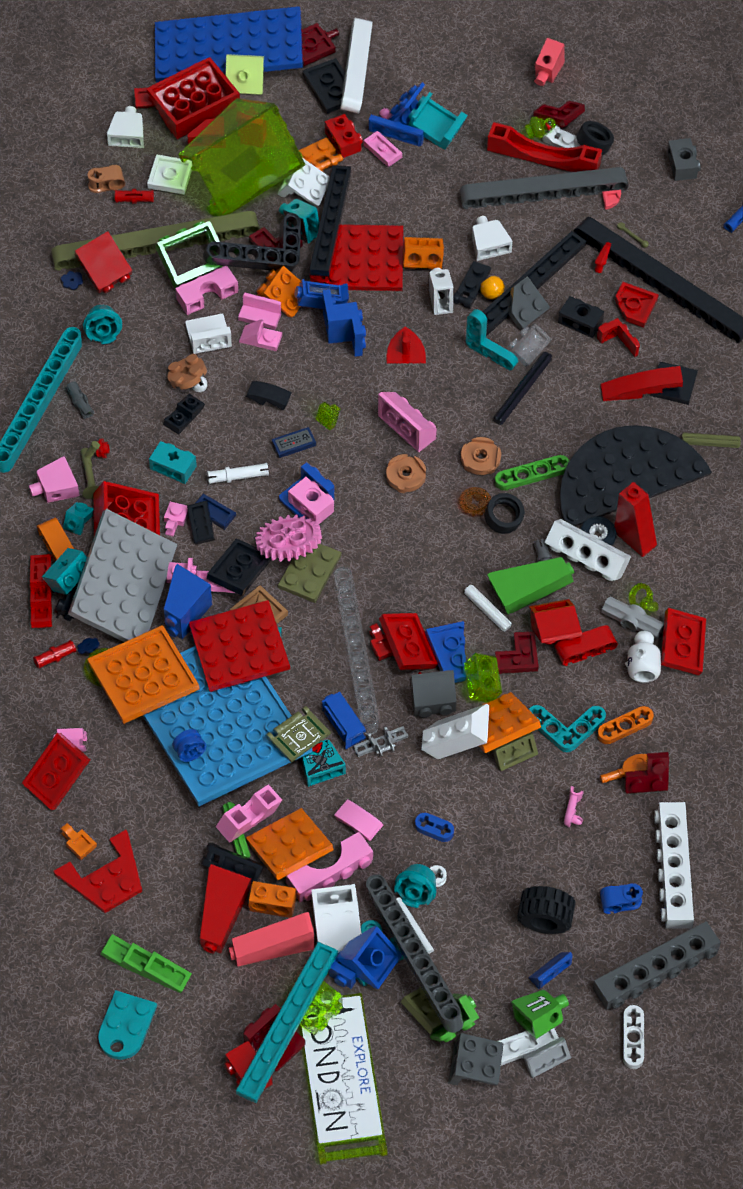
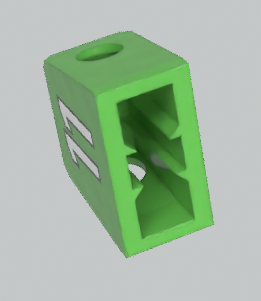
M546 990L511 1001L514 1018L535 1039L561 1024L563 1021L561 1009L569 1006L568 999L564 994L553 998Z

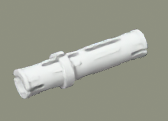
M267 463L231 469L225 467L224 470L207 471V477L216 476V478L208 479L209 484L223 481L230 483L231 480L269 476V470L260 471V469L268 468Z

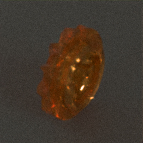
M468 488L460 495V508L464 510L465 514L469 513L472 516L480 514L482 516L488 502L491 500V496L482 488ZM472 497L479 501L478 507L472 503Z

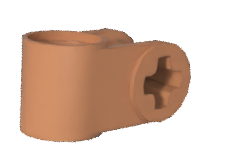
M118 165L93 168L88 172V179L90 180L88 188L93 193L119 190L125 186L123 173Z

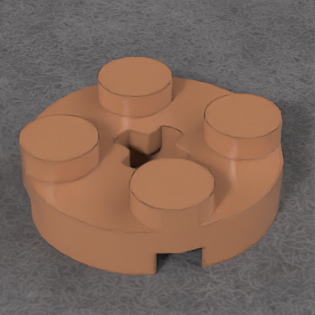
M191 354L187 358L171 363L168 367L167 377L173 388L188 389L201 381L200 377L203 374L206 375L207 368L201 358H198L196 354Z
M477 437L462 447L461 462L464 469L473 474H492L500 465L501 450L491 439ZM482 453L485 458L479 459L476 456Z
M402 454L392 458L388 463L386 470L387 482L400 493L415 491L425 482V464L416 456L412 458L407 457L408 454ZM405 470L411 473L409 476H404L402 471Z

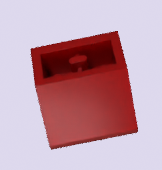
M570 599L529 606L532 630L535 631L541 643L553 644L557 640H573L578 636H582L576 609Z

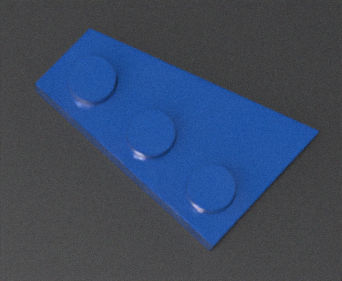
M464 621L426 629L425 634L438 662L439 670H453L455 683L465 681L467 670L464 648Z

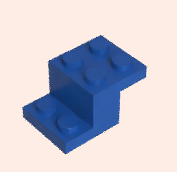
M330 289L322 290L323 317L328 343L352 341L355 357L363 356V349L366 348L365 325H362L361 322L363 321L362 310H358L357 302L336 304V298L331 296Z

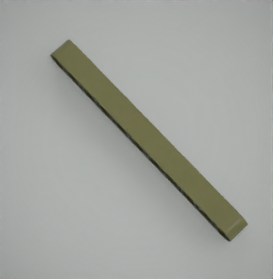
M246 211L112 235L111 237L126 259L137 257L140 254L143 256L156 253L155 247L160 238L167 235L169 237L175 236L177 231L183 228L187 230L194 228L193 225L204 221V223L211 222L219 241L231 240L233 237L235 239L248 237L250 234L260 230L256 213ZM205 233L167 248L165 251L175 250L174 248L178 247L179 249L192 247L195 244H209ZM94 239L53 247L51 254L55 269L60 271L62 268L80 267L81 264L75 256V250Z

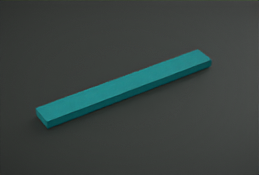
M318 941L236 1090L237 1095L257 1103L335 961L338 950Z

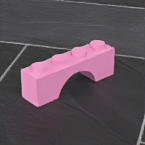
M357 832L341 842V856L333 866L325 869H315L305 865L287 875L286 883L289 887L296 888V897L299 902L305 899L309 901L312 899L311 889L333 887L336 881L341 878H349L358 868L364 869L368 867L373 860V850L360 832Z

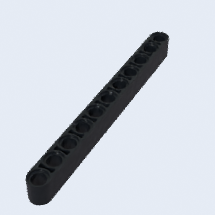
M586 217L574 229V233L586 240V244L592 248H597L598 252L601 251L606 242H610L611 247L607 258H612L613 262L622 268H627L628 272L637 278H642L651 287H656L660 293L668 298L671 297L675 303L684 309H689L690 313L699 319H704V322L713 328H718L722 334L736 340V343H740L743 340V317L591 217Z

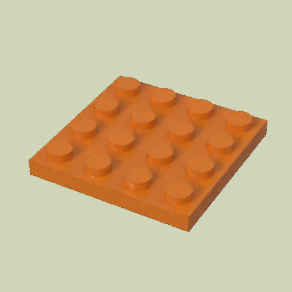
M163 625L87 659L89 666L123 724L200 690L197 680Z

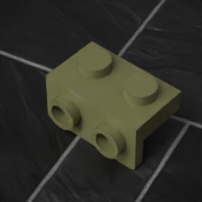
M421 986L416 991L403 997L401 1003L429 1034L444 1027Z

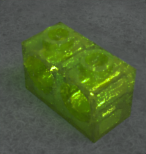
M474 653L464 663L470 700L491 702L502 694L497 658L495 656Z
M323 981L299 1025L313 1036L318 1031H323L328 1025V1020L333 1015L337 1016L342 1010V995ZM325 999H330L332 1002L329 1004H325L322 1001ZM309 1015L317 1016L316 1019H308L307 1017Z

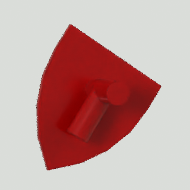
M406 326L391 339L387 349V364L426 363L425 348L420 338Z

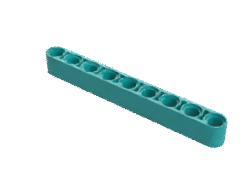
M69 327L63 332L0 441V472L5 473L13 468L80 351L82 339L78 328Z

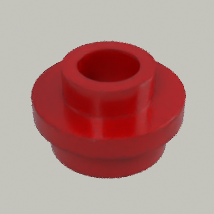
M102 438L96 441L100 444L99 449L96 450V455L104 459L110 453V447L108 442H105Z

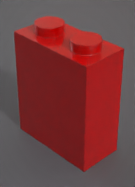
M108 231L75 250L76 258L98 293H108L114 289L113 285L118 282L122 284L131 278L130 275H132L133 270Z

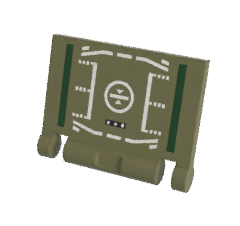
M307 706L302 708L305 714L304 717L298 711L275 727L273 731L277 735L276 737L271 732L266 734V738L290 762L296 760L331 734Z

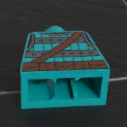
M294 199L289 204L283 203L280 206L279 213L284 215V217L289 213L299 216L301 221L300 238L309 244L317 237L320 223L316 207L299 199ZM286 222L289 227H294L291 222Z

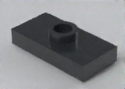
M202 501L187 505L194 543L202 544L214 541L215 535L208 502Z

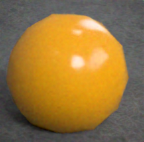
M491 276L481 283L480 290L485 298L495 300L504 292L505 285L499 277Z

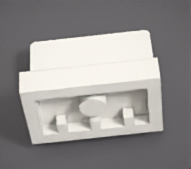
M301 157L290 166L278 191V195L286 197L289 193L293 194L295 192L312 205L318 207L326 192L330 177Z
M223 314L187 320L185 322L193 354L232 347L230 327L226 326Z

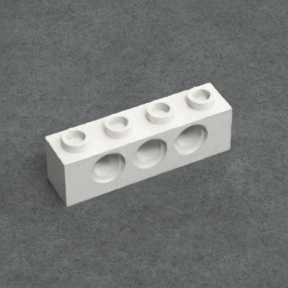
M562 519L554 521L545 541L546 544L550 545L549 548L551 550L567 554L568 559L574 562H582L585 564V568L602 573V577L610 581L618 580L622 577L631 558L630 555ZM567 537H570L572 539V547L567 545ZM585 546L590 549V556L585 555ZM602 556L608 559L607 566L602 563Z

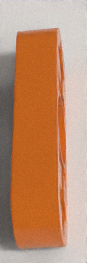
M641 706L602 724L597 734L599 741L603 744H611L648 727L653 721V711L649 707ZM640 714L648 715L647 720L640 718ZM628 722L631 724V728L624 730L620 727V723ZM604 731H606L607 733L611 732V737H608L607 735L603 736Z

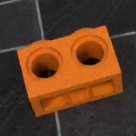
M404 237V267L411 269H442L443 238Z
M253 881L249 897V911L288 918L293 917L296 903V888Z

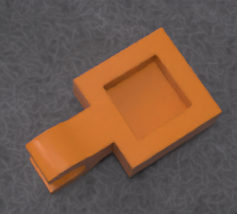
M68 823L61 828L63 831L61 834L68 840L66 846L80 860L97 847V843L83 829L77 833Z

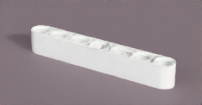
M354 17L347 56L341 110L358 114L360 112L372 21Z

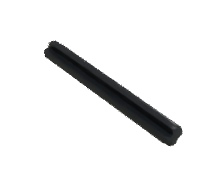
M545 351L540 355L495 414L493 420L495 423L502 425L552 360L550 353Z

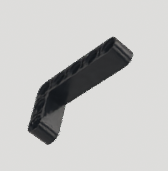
M289 213L284 217L280 224L279 248L215 241L208 244L203 253V259L211 265L270 271L273 269L276 271L280 267L285 266L291 272L300 260V218L294 213ZM286 222H291L294 227H289ZM286 240L292 241L293 245L287 244ZM209 251H215L217 253V256L210 254ZM228 252L234 253L236 258L231 257ZM247 254L253 255L255 260L250 259ZM266 256H271L274 262L269 261ZM285 258H290L293 263H288Z

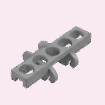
M404 726L392 731H388L387 727H384L385 735L375 739L371 738V733H368V740L353 746L357 756L360 757L377 750L376 753H379L380 756L383 755L382 752L390 749L395 751L394 747L396 746L393 743L408 738ZM401 731L404 733L401 736H396L397 732ZM383 739L385 744L380 746L377 740ZM359 747L365 748V750L358 752L357 749Z

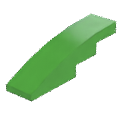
M113 934L100 954L136 974L179 993L183 991L192 974L158 953H150L135 943L130 945Z

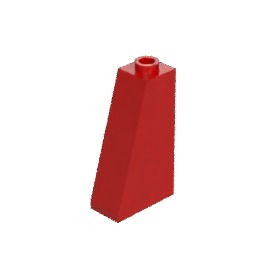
M633 482L619 493L614 528H616L618 537L640 556L644 557L657 546L649 496Z
M212 864L208 872L200 944L208 953L214 954L217 952L221 954L251 890V878Z

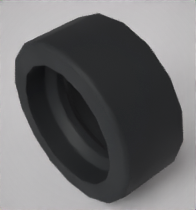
M595 121L584 122L576 137L580 146L586 145L602 149V155L609 151L614 142L613 133L606 126Z
M499 493L488 502L484 517L492 530L501 534H507L519 527L523 521L525 510L522 502L516 496L509 493ZM497 504L508 505L516 514L515 520L511 523L501 522L493 514L494 507Z

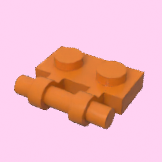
M327 137L294 152L297 160L302 157L322 172L324 169L333 165L337 166L339 162L343 161L341 154L334 156L336 149Z

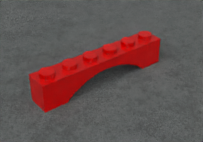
M493 122L488 135L487 151L570 172L598 170L601 164L602 149L586 145L570 148L547 146L525 137L511 126Z

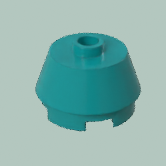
M96 305L88 312L83 323V329L91 341L93 339L100 341L101 344H108L116 340V336L122 329V320L110 306Z
M410 865L396 877L394 891L395 893L398 892L403 898L402 902L410 907L418 908L419 905H429L436 897V876L425 865Z

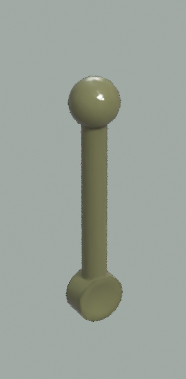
M618 223L617 228L619 230L625 231L640 242L643 248L648 247V241H643L625 227L624 223Z

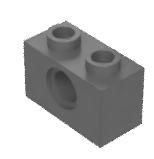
M691 138L669 140L667 154L674 181L696 179L701 166L700 161L696 160L697 150L696 146L692 145Z

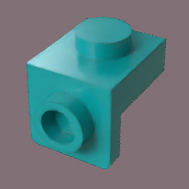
M76 502L66 511L63 528L81 535L84 524L94 515V509L88 507L85 503Z

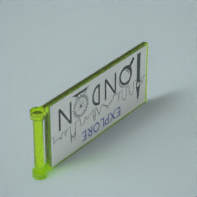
M362 994L313 999L299 1027L301 1036L306 1040L303 1054L319 1163L322 1165L327 1164V1161L377 1154L387 1156V1145ZM378 1140L379 1145L331 1152H325L324 1148Z

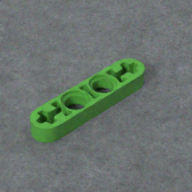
M557 455L500 471L496 474L495 485L500 490H509L563 475L569 459L564 455ZM560 462L564 467L557 465V463ZM544 467L547 469V472L540 474L536 469ZM524 472L528 474V477L520 479L517 475ZM501 478L507 480V483L501 481Z

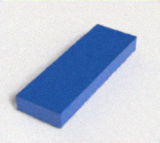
M370 115L369 117L370 132L375 133L378 131L386 137L419 147L422 145L424 130L375 115Z

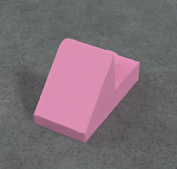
M263 319L245 325L239 342L277 351L282 338V332L263 328Z

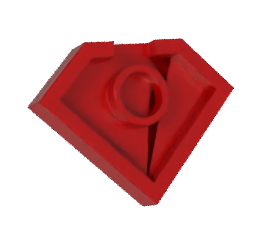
M622 282L615 301L625 321L644 328L658 301L659 294Z

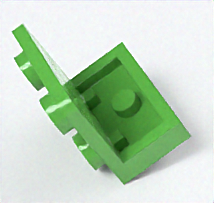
M455 993L453 997L460 1007L464 1022L462 1029L465 1031L475 1025L474 1021L479 1018L474 1009L476 1004L470 996L467 997L466 994ZM444 1027L430 1035L432 1040L439 1042L443 1040L448 1042L457 1036L455 1033L448 1032Z

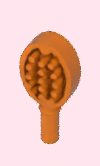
M647 754L633 755L624 762L621 769L600 775L601 783L603 784L618 778L621 779L625 777V772L646 770Z

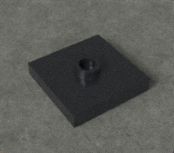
M659 361L657 369L676 367L678 365ZM680 366L683 387L663 388L662 393L650 394V396L689 405L698 370Z

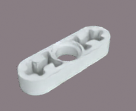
M631 1005L625 1009L623 1015V1062L630 1069H638L642 1066L644 1060V1012L639 1006ZM631 1012H635V1015L639 1016L636 1018L635 1026H631ZM629 1033H637L640 1040L631 1042L628 1040L627 1035ZM632 1048H636L635 1056L638 1058L636 1062H632V1059L628 1058L631 1057Z

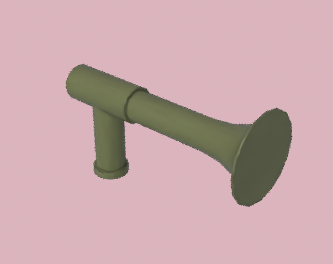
M96 441L91 443L89 449L83 448L81 450L87 479V488L83 490L82 494L86 499H93L94 492L99 487L96 486L91 461L92 456L100 447V444Z

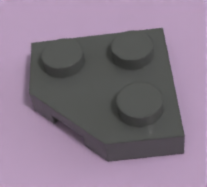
M528 276L511 288L510 296H512L511 306L509 307V316L519 330L525 328L550 308Z

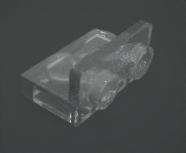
M536 323L531 327L525 326L519 333L521 335L518 340L515 338L508 345L510 348L508 351L512 352L525 367L529 366L552 340Z

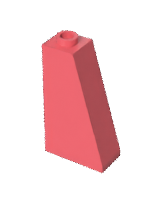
M309 912L232 938V947H229L231 960H236L238 967L314 950V930Z

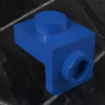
M336 957L329 970V976L339 986H347L352 989L356 983V973L344 967Z

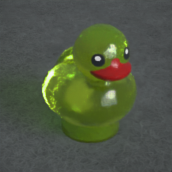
M534 116L524 126L530 139L534 137L540 139L544 137L545 130L552 131L556 127V122L552 118L543 120Z

